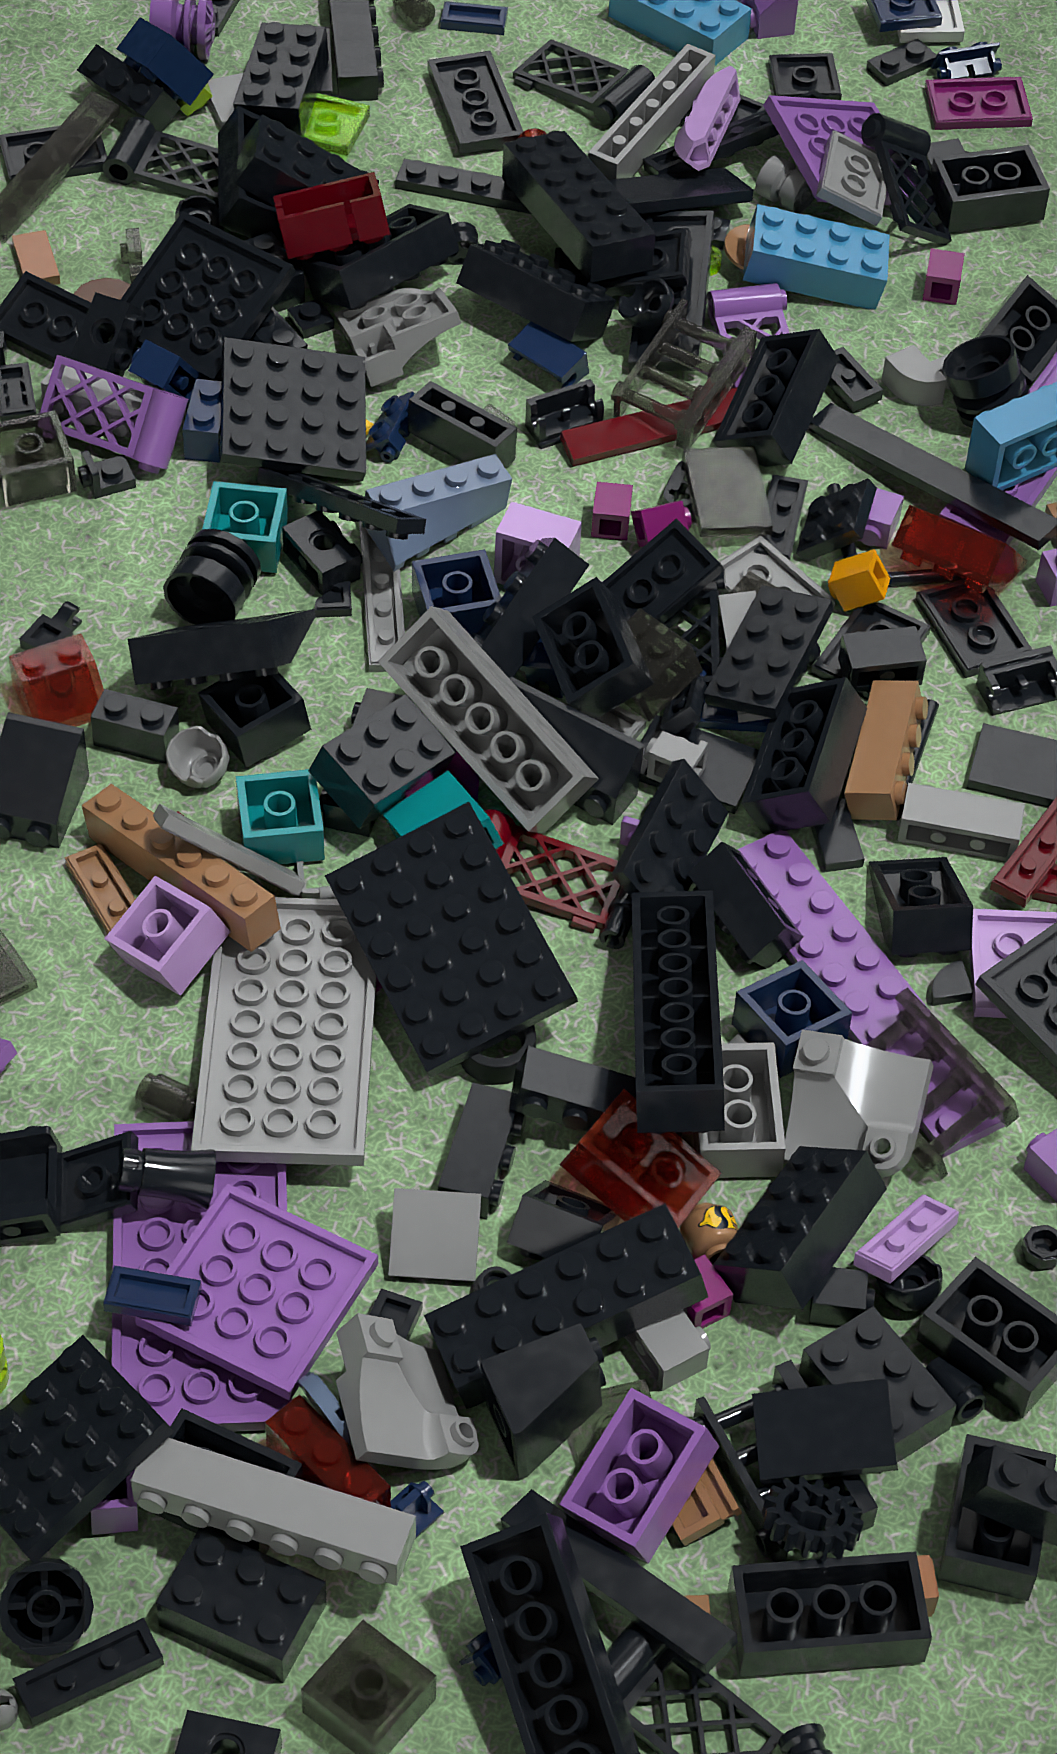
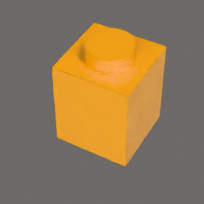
M873 549L836 561L828 579V588L831 596L834 599H838L845 612L884 600L891 578L876 550Z

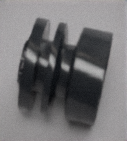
M986 335L973 338L957 346L944 359L942 369L949 389L953 394V401L957 407L959 418L964 425L970 428L973 427L974 417L980 413L990 411L1008 403L1014 398H1020L1030 393L1026 384V378L1021 371V363L1015 345L1011 339L1004 336Z
M202 529L193 534L179 561L176 562L163 586L164 597L171 609L183 620L191 624L234 620L261 574L260 561L254 550L233 534L218 529Z

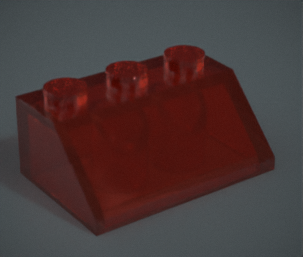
M909 505L891 544L892 547L902 553L900 556L901 560L916 567H920L922 562L933 566L931 572L948 580H952L954 575L966 579L963 585L983 594L986 588L999 593L1025 567L1028 561L1002 541L912 505Z
M625 1089L622 1090L559 1164L624 1221H628L666 1203L677 1227L682 1224L722 1174L675 1132L663 1134L637 1133L636 1099Z

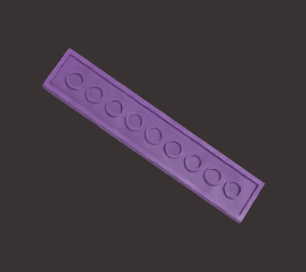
M776 831L737 849L743 854L804 936L785 954L792 964L803 960L851 1010L852 1019L849 1038L853 1042L872 1048L932 1061L934 1067L920 1129L944 1158L1011 1124L1014 1116L787 831Z

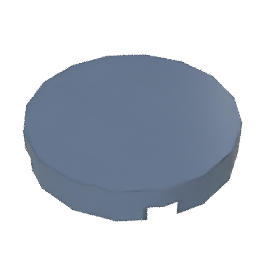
M313 1372L307 1373L297 1381L300 1388L342 1445L350 1453L353 1452L344 1411L338 1404V1400L317 1374L315 1375Z

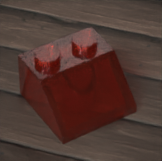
M81 633L8 656L12 685L28 717L75 727L91 722L90 716L104 688L95 659Z

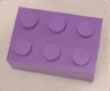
M630 1388L559 1505L569 1516L596 1535L649 1564L719 1448V1445L706 1427Z

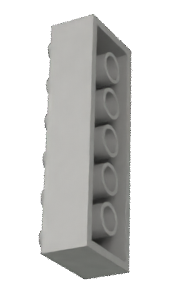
M431 606L378 660V663L528 832L545 833L599 779L448 610Z

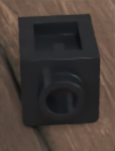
M88 450L81 452L82 466L77 467L78 477L83 488H90L94 499L136 488V479L124 455L94 463Z

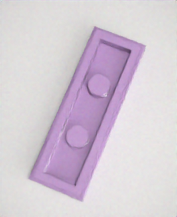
M922 1194L855 1253L853 1265L891 1283L957 1224L959 1212Z

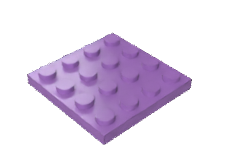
M769 95L763 105L817 202H827L817 197L816 193L826 143L833 130L867 146L861 138L862 125L870 115L880 113L875 103L773 95ZM888 191L886 192L884 205H891Z
M226 1183L164 1273L201 1280L202 1290L192 1326L135 1317V1322L137 1326L290 1401L299 1388L297 1381L310 1371L378 1266V1255Z

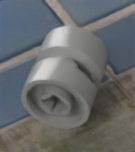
M774 155L768 159L757 177L756 193L774 203L780 201L779 206L790 212L801 214L810 206L814 199L812 191L799 169L795 167L794 163L779 155Z

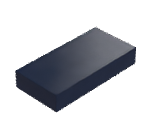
M444 1L440 29L504 35L508 7Z
M114 1265L103 1302L104 1311L192 1326L202 1284L201 1280Z

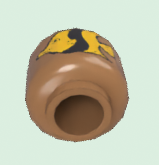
M701 1203L693 1207L682 1221L680 1227L681 1235L693 1259L695 1260L706 1255L712 1265L723 1252L727 1243L739 1230L729 1208L711 1203Z

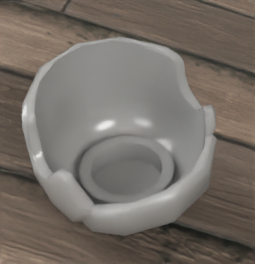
M193 726L178 732L170 740L165 752L168 767L175 777L183 784L197 789L207 788L216 784L225 774L230 760L226 744L223 743L222 739L218 735L216 736L208 732L202 726Z

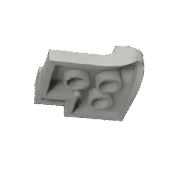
M439 287L435 291H424L416 288L397 289L388 294L379 295L367 300V305L360 309L348 310L346 308L334 313L337 323L354 355L365 357V361H363L365 363V378L371 387L388 385L396 377L404 375L403 366L421 347L439 334L462 324L458 311Z
M802 1030L793 1064L794 1082L785 1137L786 1151L784 1164H787L791 1155L799 1146L867 1150L881 1178L899 1172L909 1162L915 1147L934 1067L932 1061L872 1048L844 1039L843 1035ZM891 1145L890 1150L886 1154H878L886 1150L888 1146Z
M357 1313L336 1332L346 1372L336 1380L357 1461L412 1469L437 1470L458 1466L477 1452L479 1440L473 1418L458 1415L439 1350L415 1344L399 1336L396 1333L393 1319Z

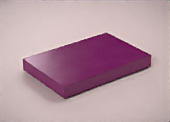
M1022 77L933 79L925 81V91L935 130L1032 127L1033 117Z

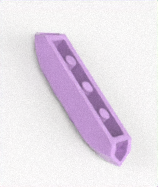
M728 66L718 71L706 81L693 100L690 115L686 116L684 125L676 135L674 146L678 156L698 171L710 166L741 100L737 71L733 67Z

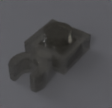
M139 228L125 229L126 243H120L121 263L129 265L131 284L143 268Z

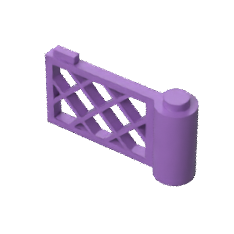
M777 283L713 290L707 293L708 316L711 325L715 326L733 388L739 386L747 369L745 365L735 361L734 357L740 351L752 358L756 349L746 344L752 336L759 340L761 337L772 336L760 330L761 325L776 323L778 331L775 335L790 333L783 310L787 309V295L784 289L780 290ZM738 328L746 333L738 340L728 335L726 329Z
M57 355L37 425L43 426L41 434L58 440H64L65 435L131 457L139 461V469L159 474L160 468L168 469L189 399ZM65 366L74 368L81 383L67 391L61 380ZM84 372L92 374L93 376L87 379ZM103 378L107 380L113 394L98 402L91 384ZM116 383L126 387L119 390ZM84 389L92 406L77 413L70 396ZM134 389L144 392L140 408L130 413L122 396ZM63 400L70 418L61 423L50 421L53 405ZM116 400L124 417L109 425L101 407ZM95 411L102 429L90 435L86 433L80 419ZM126 422L132 433L128 448L119 445L112 430ZM74 423L76 429H73V428H70V427H67V426H69V425H71V424ZM106 434L108 441L99 437Z

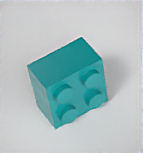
M213 481L202 529H218L242 539L257 555L261 565V572L277 573L283 545L282 527L287 525L288 521L287 489Z
M309 769L236 776L237 806L242 846L278 864L325 860L324 829L317 781L308 772Z

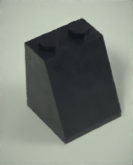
M8 712L0 736V839L9 837L27 841L36 847L51 846L60 848L89 780L84 728Z
M581 1323L480 1361L486 1406L519 1480L528 1477L602 1406L601 1387L606 1385V1379L600 1364L604 1362V1356L596 1337L588 1339Z

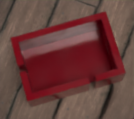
M375 172L273 196L288 259L304 260L313 257L316 252L328 249L333 252L342 251L348 248L349 244H353L352 241L355 240L363 241L364 243H375L382 240L383 236L390 235Z

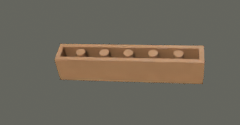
M113 784L104 788L82 805L88 834L97 844L102 843L106 851L149 881L154 876H157L211 907L231 933L228 936L250 952L281 929L276 900L272 893L221 858L163 830L154 820V813Z

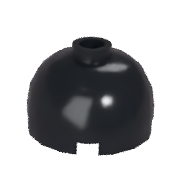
M41 1557L34 1562L31 1560L25 1561L10 1573L0 1589V1623L2 1630L14 1644L18 1645L21 1650L28 1654L50 1656L65 1652L74 1645V1642L81 1637L83 1632L87 1631L91 1624L94 1604L89 1584L77 1568L61 1559ZM47 1595H51L49 1601L46 1598Z

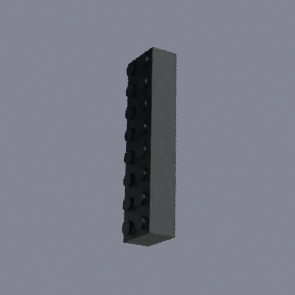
M713 890L632 893L637 1133L663 1134L666 1132L706 1133L709 1131H725L724 1079Z

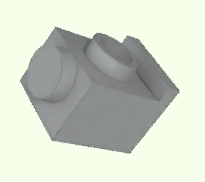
M662 731L658 739L653 737L645 750L644 759L648 760L647 777L662 782L672 761L685 759L700 777L706 768L708 743L701 740L696 745L683 737H677Z

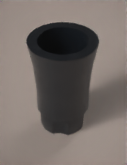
M129 1148L123 1149L118 1165L117 1189L124 1192H137L138 1196L182 1202L207 1210L211 1202L215 1180V1150L182 1151L143 1148L141 1151Z

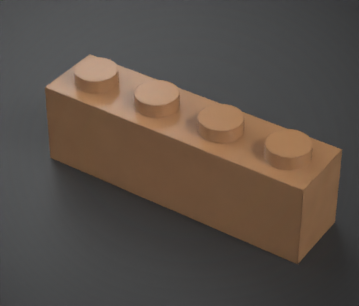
M873 680L866 706V715L858 737L844 794L852 819L897 820L900 805L905 803L907 776H912L914 773L913 751L914 748L920 747V722L927 718L928 701L926 697L921 696L918 681Z

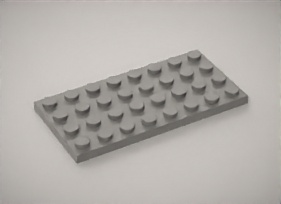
M275 897L281 927L279 931L252 952L227 936L213 954L191 1151L214 1149L216 1162L364 1166L377 976L337 899Z

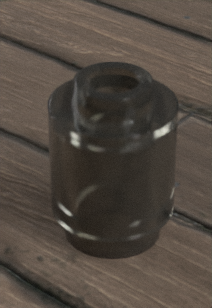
M392 0L396 13L413 30L429 26L435 17V7L429 0Z
M148 1073L137 1088L135 1102L142 1106L144 1112L165 1122L194 1121L198 1090L162 1073L157 1075Z

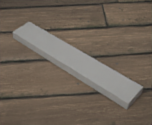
M359 521L369 672H386L378 663V660L405 634L400 569L392 570L366 528L362 527V522Z

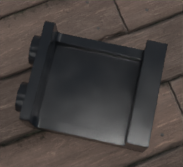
M29 1126L24 1130L0 1133V1245L61 1236L63 1148L50 1126Z

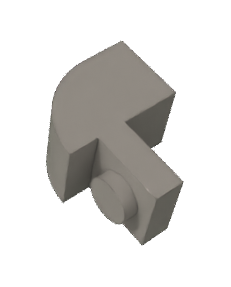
M915 345L909 346L885 357L881 381L896 397L909 404L917 406L943 403L945 389L950 390L942 369L944 359L948 354L930 362Z

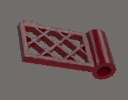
M493 809L484 810L490 817L504 843L496 851L508 873L512 874L521 871L528 883L517 887L525 904L572 920L570 926L590 933H594L595 928L603 930L609 917L608 907L610 902L617 897L621 885L615 879L614 881L598 885L591 872L600 869L613 872L618 861L540 833L528 832L525 828L517 826L511 817L501 811ZM520 841L536 846L540 854L523 859L517 847ZM563 856L571 858L577 867L561 872L554 859ZM546 863L552 876L536 881L529 868ZM583 875L590 889L574 894L567 881ZM558 884L565 895L563 898L553 900L545 897L541 889ZM609 892L606 898L604 893ZM596 897L602 906L600 916L584 911L579 902Z

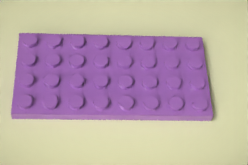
M194 1121L114 1124V1136L132 1131L139 1138L138 1150L141 1151L143 1148L191 1151ZM216 1162L213 1193L208 1209L226 1183L287 1211L286 1164ZM138 1196V1211L113 1218V1268L115 1265L164 1274L208 1209L162 1198ZM112 1313V1366L169 1426H171L179 1411L183 1408L233 1432L293 1429L292 1399L289 1401L137 1326L134 1316Z

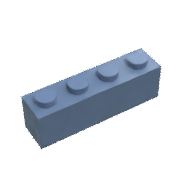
M496 454L367 489L365 497L427 520L424 534H409L406 540L387 537L386 530H366L392 570L396 571L403 567L405 561L413 556L419 558L427 554L430 547L442 540L446 543L456 538L457 532L465 527L473 528L507 507L512 477Z

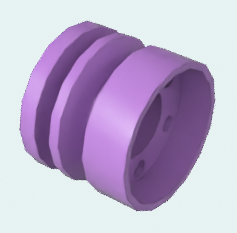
M151 0L149 22L172 35L192 54H194V48L197 45L199 60H209L210 50L215 38L216 24L212 0H199L198 5H196V0H185L184 4H179V0Z

